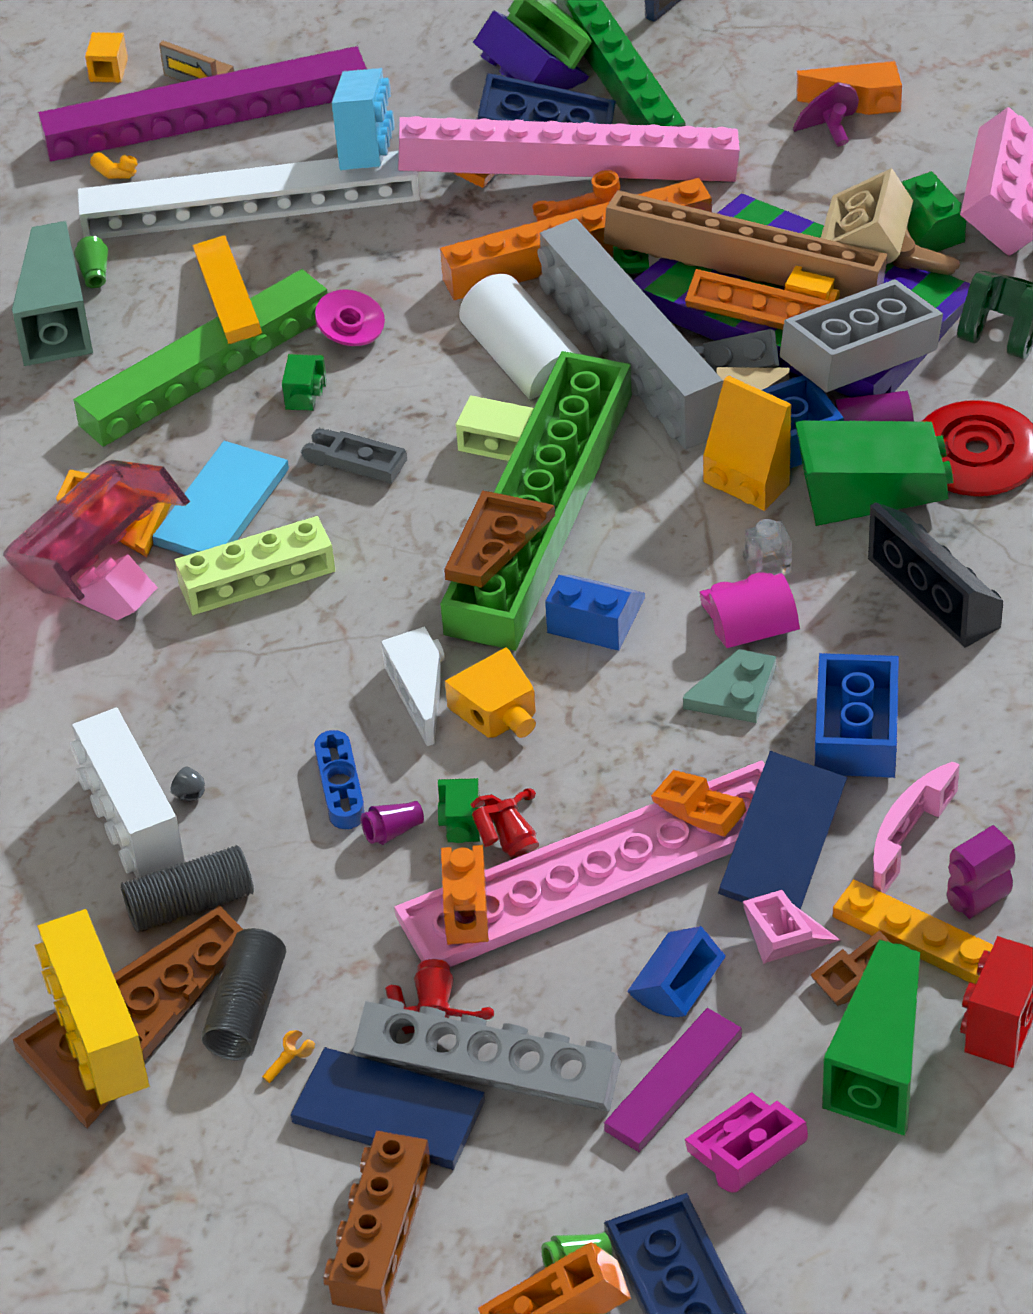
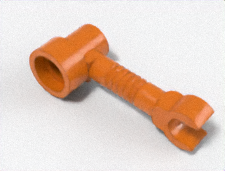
M611 170L600 171L592 177L593 192L558 202L553 200L538 201L532 205L534 216H536L537 221H541L557 215L570 213V211L573 212L610 202L617 190L620 191L619 176Z

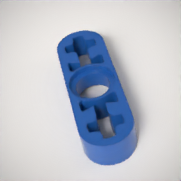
M338 730L325 731L316 738L314 746L329 820L332 825L339 829H353L361 824V815L365 813L350 739L344 732ZM330 748H336L339 759L331 760ZM337 774H345L350 777L346 783L340 785L329 781L331 777ZM348 798L351 811L343 812L340 799Z

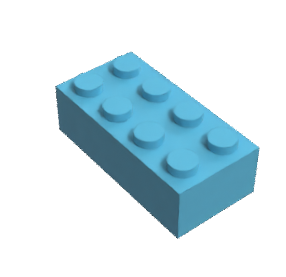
M382 68L342 72L332 101L340 170L380 167L383 156L388 155V147H390V139H392V131L394 130V115L392 110L387 111L388 98H391L389 78H383Z

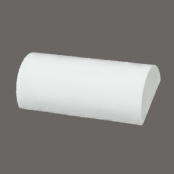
M495 274L482 279L468 291L461 303L459 311L460 321L529 400L541 395L561 351L583 355L517 280L510 275Z

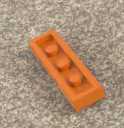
M699 269L695 270L685 299L687 307L782 330L785 319L832 302Z

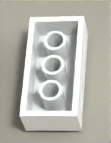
M113 708L72 724L76 740L70 742V746L77 764H81V767L76 768L79 782L84 791L91 789L93 795H90V800L97 817L105 816L107 822L104 823L111 844L120 845L122 850L119 851V856L126 873L134 872L136 878H141L145 874L149 875V873L153 874L156 871L160 872L161 869L165 871V868L169 869L170 866L174 867L175 864H184L185 859L176 815L118 708Z

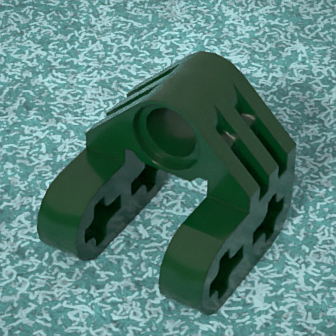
M989 271L977 272L968 289L957 328V338L976 344L983 333L989 310H993L1015 318L1006 351L1009 355L1026 359L1033 348V282Z

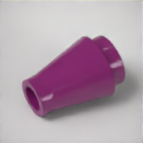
M417 801L370 806L368 812L361 815L363 833L371 844L379 843L384 845L409 829L424 823V813Z

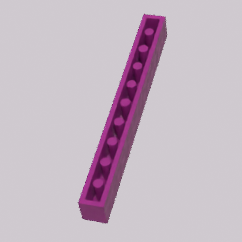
M358 46L41 111L38 112L49 161L52 162L332 103L342 72L366 70L367 68Z

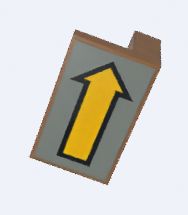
M164 40L159 43L165 76L186 82L234 72V67Z

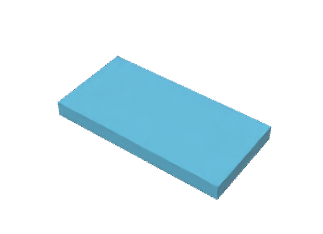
M223 441L153 534V544L187 556L238 540L289 470L288 460Z

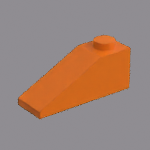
M895 61L797 71L796 98L799 102L810 103L822 92L839 82L848 84L856 90L859 101L855 113L873 115L901 112L902 83Z
M591 1241L478 1307L480 1314H605L630 1300L631 1297L618 1261Z

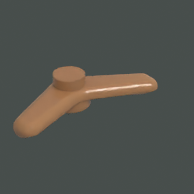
M907 228L900 255L892 261L896 267L901 269L914 268L943 275H952L960 267V262L956 258L915 245V241L911 238Z

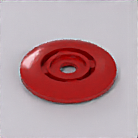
M961 401L938 408L921 421L932 422L935 435L943 436L947 457L942 458V461H949L951 465L954 483L947 484V488L952 493L967 496L997 495L1019 487L1033 475V423L1022 413L1011 407L991 401ZM971 441H982L987 444L988 449L981 453H974L969 451L966 445Z

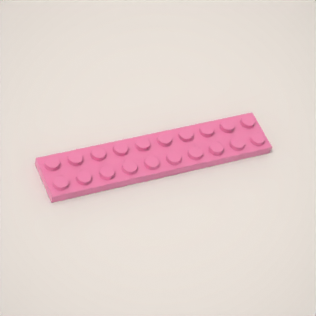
M761 760L708 781L709 789L743 798L748 811L765 764ZM653 803L485 870L489 942L447 945L443 911V887L394 906L395 916L421 962L427 959H440L452 967L731 854L747 811L730 832L723 837L693 826ZM454 911L455 919L459 923L468 924L476 919L475 911L469 917H463L458 911Z

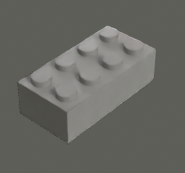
M894 279L785 319L780 357L825 392H829L936 351L943 313Z

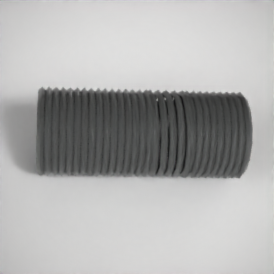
M235 845V847L231 846V848L228 847L223 849V851L212 852V854L204 855V857L200 856L196 860H189L184 862V864H175L174 867L165 868V871L161 869L160 872L156 871L153 874H145L141 878H134L133 881L122 882L121 891L135 931L139 933L140 930L144 931V929H151L152 926L163 925V923L167 924L168 921L172 922L177 917L181 919L182 916H190L191 913L202 912L203 909L214 908V906L218 907L219 904L230 903L231 900H238L242 896L253 895L254 885L243 851L240 846Z
M249 928L239 931L234 938L201 1034L202 1043L216 1056L229 1060H242L252 1056L286 956L285 954L287 953L285 944L275 934L264 929Z

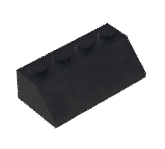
M877 502L870 505L869 561L964 648L1001 628L1003 600L995 590L989 589L977 578L972 569L961 564L946 546L940 545L927 533L921 524H917L906 513Z

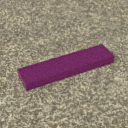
M706 1008L604 1121V1131L637 1152H640L742 1037V1028L711 1009Z

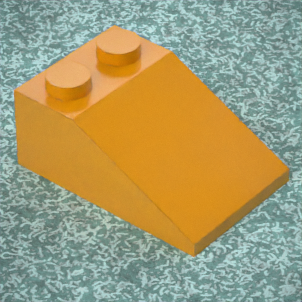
M728 375L723 381L703 454V482L765 511L790 485L791 404Z

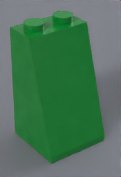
M795 422L805 481L816 526L869 516L870 505L876 502L899 510L949 500L947 484L954 483L952 469L949 461H942V458L947 457L944 439L942 435H935L932 422Z
M879 939L824 1055L823 1109L905 1136L908 1130L920 952L902 944H893Z

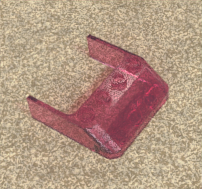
M109 460L95 468L4 550L3 556L16 571L43 593L81 601L85 596L71 579L74 574L80 569L84 570L93 565L99 559L98 553L107 545H113L121 540L127 532L125 529L133 521H139L152 512L154 508L152 505L166 503L186 506L190 500L164 466Z

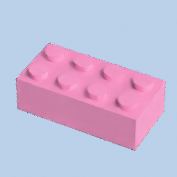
M1009 107L979 127L960 213L964 219L1007 256H1011L1033 241V128L1023 116L1017 115Z

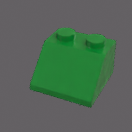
M933 171L901 182L913 199L906 228L911 238L915 241V245L939 252L965 242L966 219L960 215L962 204Z

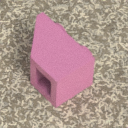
M127 554L115 561L109 557L97 568L94 566L90 567L76 580L80 586L70 596L75 602L115 620H119L136 612L158 587Z

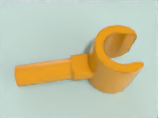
M298 1030L287 1032L283 1038L284 1050L263 1074L262 1078L271 1083L295 1056L299 1058L310 1056L315 1048L314 1041L307 1039L296 1050V1041L302 1036L303 1032Z

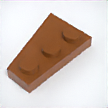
M482 490L444 568L445 580L482 588L555 516V505Z

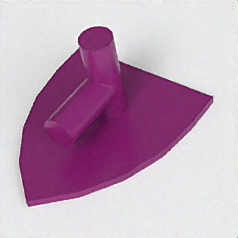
M839 82L834 84L804 108L794 124L793 131L796 132L826 123L836 146L840 147L847 144L849 140L841 122L844 117L854 115L857 109L859 97L856 90L848 84Z

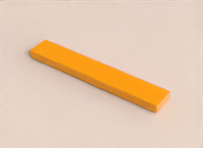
M222 235L192 245L228 344L261 335L262 330L226 236Z

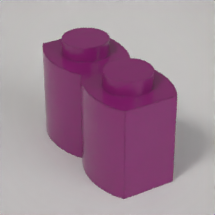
M994 825L957 846L950 853L948 870L951 876L948 879L946 896L952 908L957 912H962L969 919L1008 896L1013 888V878L1010 869L1013 868L1016 859L1014 845Z

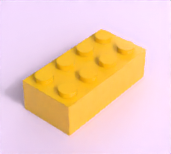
M84 909L37 925L41 943L35 944L34 947L41 968L44 969L41 971V975L48 994H52L55 1000L53 1005L61 1026H65L67 1031L66 1039L73 1058L77 1057L80 1064L78 1068L86 1091L94 1088L99 1103L103 1104L150 1087L139 1036L87 910Z

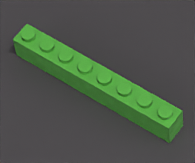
M300 269L250 298L261 326V335L228 344L220 320L216 317L74 398L78 425L102 447L110 444L315 325L316 306L319 300L328 294L327 288L303 269Z

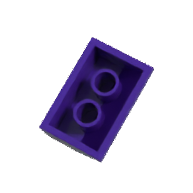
M495 10L492 11L473 41L483 51L480 56L494 66H497V64L501 66L499 72L505 77L565 90L576 87L586 82L589 78V75L578 66L574 70L570 69L508 20L507 16Z

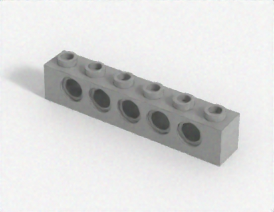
M380 998L378 1004L365 1001L353 1047V1052L359 1057L398 1068L610 1112L621 1064L617 1054L611 1052L612 1047L610 1045L597 1041H586L585 1046L569 1043V1037L553 1032H545L543 1038L527 1035L528 1029L504 1023L502 1029L486 1026V1020L470 1015H462L461 1020L445 1018L444 1011L432 1007L421 1006L419 1012L404 1009V1003L388 998ZM405 1026H413L415 1028L413 1038L405 1044L396 1043L398 1031ZM448 1034L456 1036L455 1046L450 1051L445 1053L437 1051V1043L441 1037ZM487 1043L497 1044L498 1051L493 1059L489 1061L478 1060V1052L483 1045ZM531 1051L539 1053V1062L533 1069H520V1059L525 1053ZM571 1060H577L582 1063L581 1071L576 1077L572 1079L561 1077V1069L565 1063Z

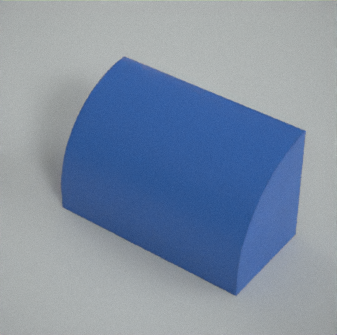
M702 926L668 932L627 992L640 1004L658 1014L668 1017L686 1016L726 955Z

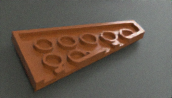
M220 905L113 974L139 1036L144 1061L225 966L234 938L239 931L243 930ZM56 1012L15 1037L13 1039L16 1051L88 1129L111 1101L100 1104L94 1088L86 1091L78 1068L80 1064L77 1057L73 1058L66 1039L67 1031L65 1026L60 1025Z

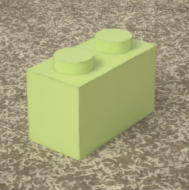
M470 395L456 423L458 451L509 461L534 408Z

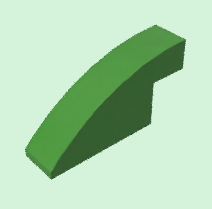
M513 0L507 10L510 13L507 17L508 20L570 69H575L591 44V39L587 33L552 0Z

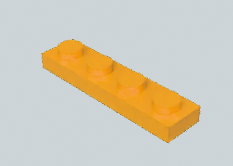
M853 879L833 906V918L871 936L880 931L891 943L902 944L920 952L921 960L969 983H977L979 978L977 967L984 950L991 951L993 947L991 943Z

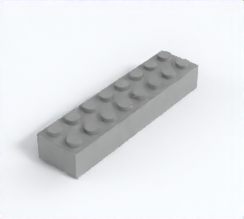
M577 218L540 232L538 257L541 262L542 275L539 276V282L546 295L550 294L557 302L560 311L564 315L567 314L573 320L578 332L587 336L597 354L603 355L607 360L631 364L632 394L641 398L651 416L657 417L662 422L672 439L675 438L685 450L707 441L723 380Z

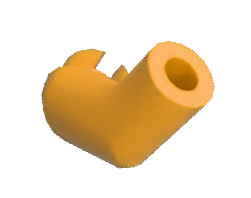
M101 152L95 153L90 159V165L107 179H130L137 173L135 169L138 165L137 159L130 155L120 157V163L112 162Z

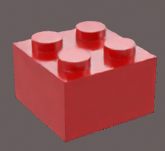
M997 936L991 951L984 950L977 967V975H979L977 983L970 982L966 988L962 1007L967 1008L962 1019L960 1033L966 1035L965 1053L1014 1068L1033 1025V947Z

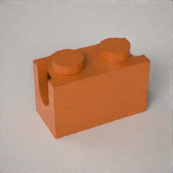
M483 845L472 846L473 851L464 847L453 851L452 847L441 848L443 911L447 945L489 942ZM454 911H458L463 917H469L475 911L476 919L468 924L459 923L455 919Z

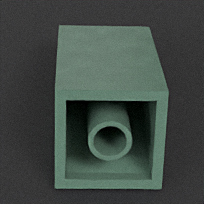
M66 221L31 227L12 306L24 366L93 354L84 301Z

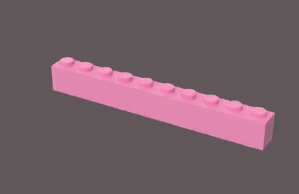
M413 116L400 117L398 171L593 177L600 171L611 170L616 172L619 178L692 180L700 178L701 181L736 182L740 147L738 129L726 127L703 128L693 126L626 125L622 123L593 124L589 122L560 123L556 121L474 120L452 117L422 118Z

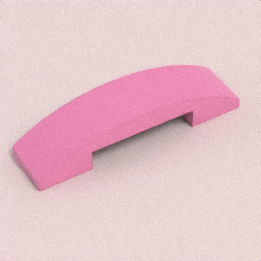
M952 761L930 771L908 787L892 805L880 826L875 842L872 888L884 894L890 888L900 873L901 843L924 811L938 818L958 791L960 764Z

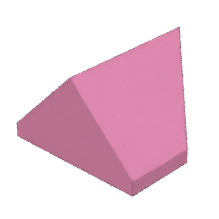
M783 890L743 901L744 910L763 964L841 941L792 904Z

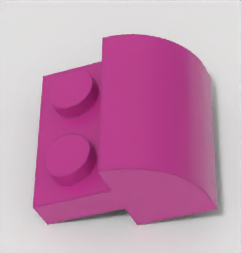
M754 573L745 580L733 583L719 582L710 589L699 591L701 605L713 619L715 634L726 648L800 629L793 594L782 573L777 575L772 573Z
M751 1092L684 1140L687 1152L715 1173L718 1186L725 1191L734 1193L807 1141L808 1130L806 1121L779 1101L768 1105Z

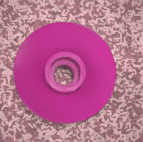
M344 289L330 292L319 300L315 310V321L320 331L332 341L342 345L362 346L369 344L381 335L385 324V316L380 305L370 296L355 290Z

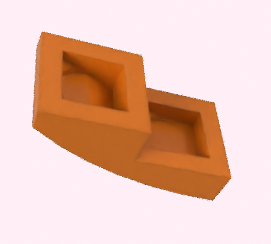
M673 770L651 795L654 803L672 815L693 826L723 837L730 832L747 811L743 798L711 791L706 778Z

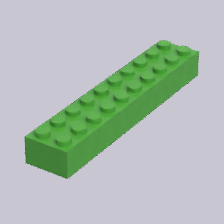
M561 351L494 493L555 505V516L482 588L453 581L450 582L440 603L443 635L500 648L507 647L514 651L517 650L632 397L631 364Z

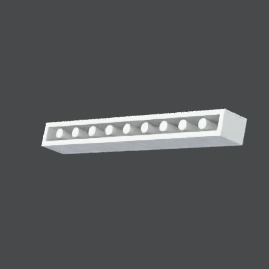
M398 151L388 152V155L383 156L380 167L340 170L338 158L78 189L79 216L83 238L96 236L100 239L420 201L417 171H398Z

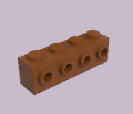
M376 1131L372 1146L364 1148L360 1162L362 1177L359 1184L353 1183L349 1193L348 1208L350 1214L348 1220H341L336 1235L338 1251L335 1259H328L324 1271L323 1281L324 1285L329 1286L332 1305L385 1314L431 1165L427 1139Z

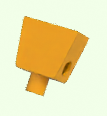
M507 647L445 680L447 707L486 737L495 738L511 729L517 737L523 738L534 730L536 722L532 718L536 712L534 689Z

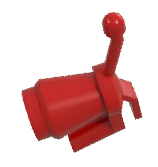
M526 788L514 798L504 800L492 794L479 796L470 804L472 808L480 807L472 813L484 847L491 846L499 839L503 852L507 853L511 860L535 851L539 847L536 831L517 811V804L522 799L532 800L535 798L536 792L534 789Z
M427 959L418 964L417 973L414 976L419 1000L417 1005L406 1007L400 986L389 985L385 988L388 999L404 1003V1009L419 1012L421 1006H426L444 1011L445 1018L470 1015L483 1018L484 1020L492 1019L495 1014L491 1007L482 1008L481 1011L477 1012L450 1008L448 1001L454 979L451 974L450 965L440 959ZM413 1026L401 1028L405 1034L415 1033Z

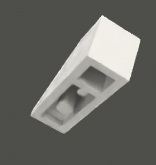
M424 626L381 642L384 667L427 746L435 744L442 680L440 662L445 661V656L439 640H432Z

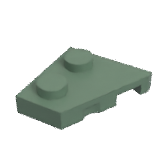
M738 649L684 694L683 709L757 723L776 668V656Z

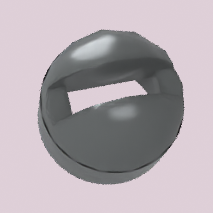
M186 766L174 777L170 791L172 795L179 799L192 802L198 800L204 794L205 781L197 771Z

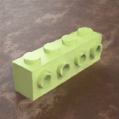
M318 516L174 559L179 586L192 615L336 572L333 547Z

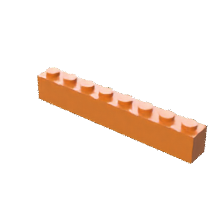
M700 178L686 180L681 183L637 194L712 212V197ZM610 202L441 247L442 279L453 300L464 298L476 283L491 275L507 274L515 278L518 283L538 278L542 275L541 262L538 257L540 232L575 218L579 220L607 253L613 257L614 246L604 243L606 207Z

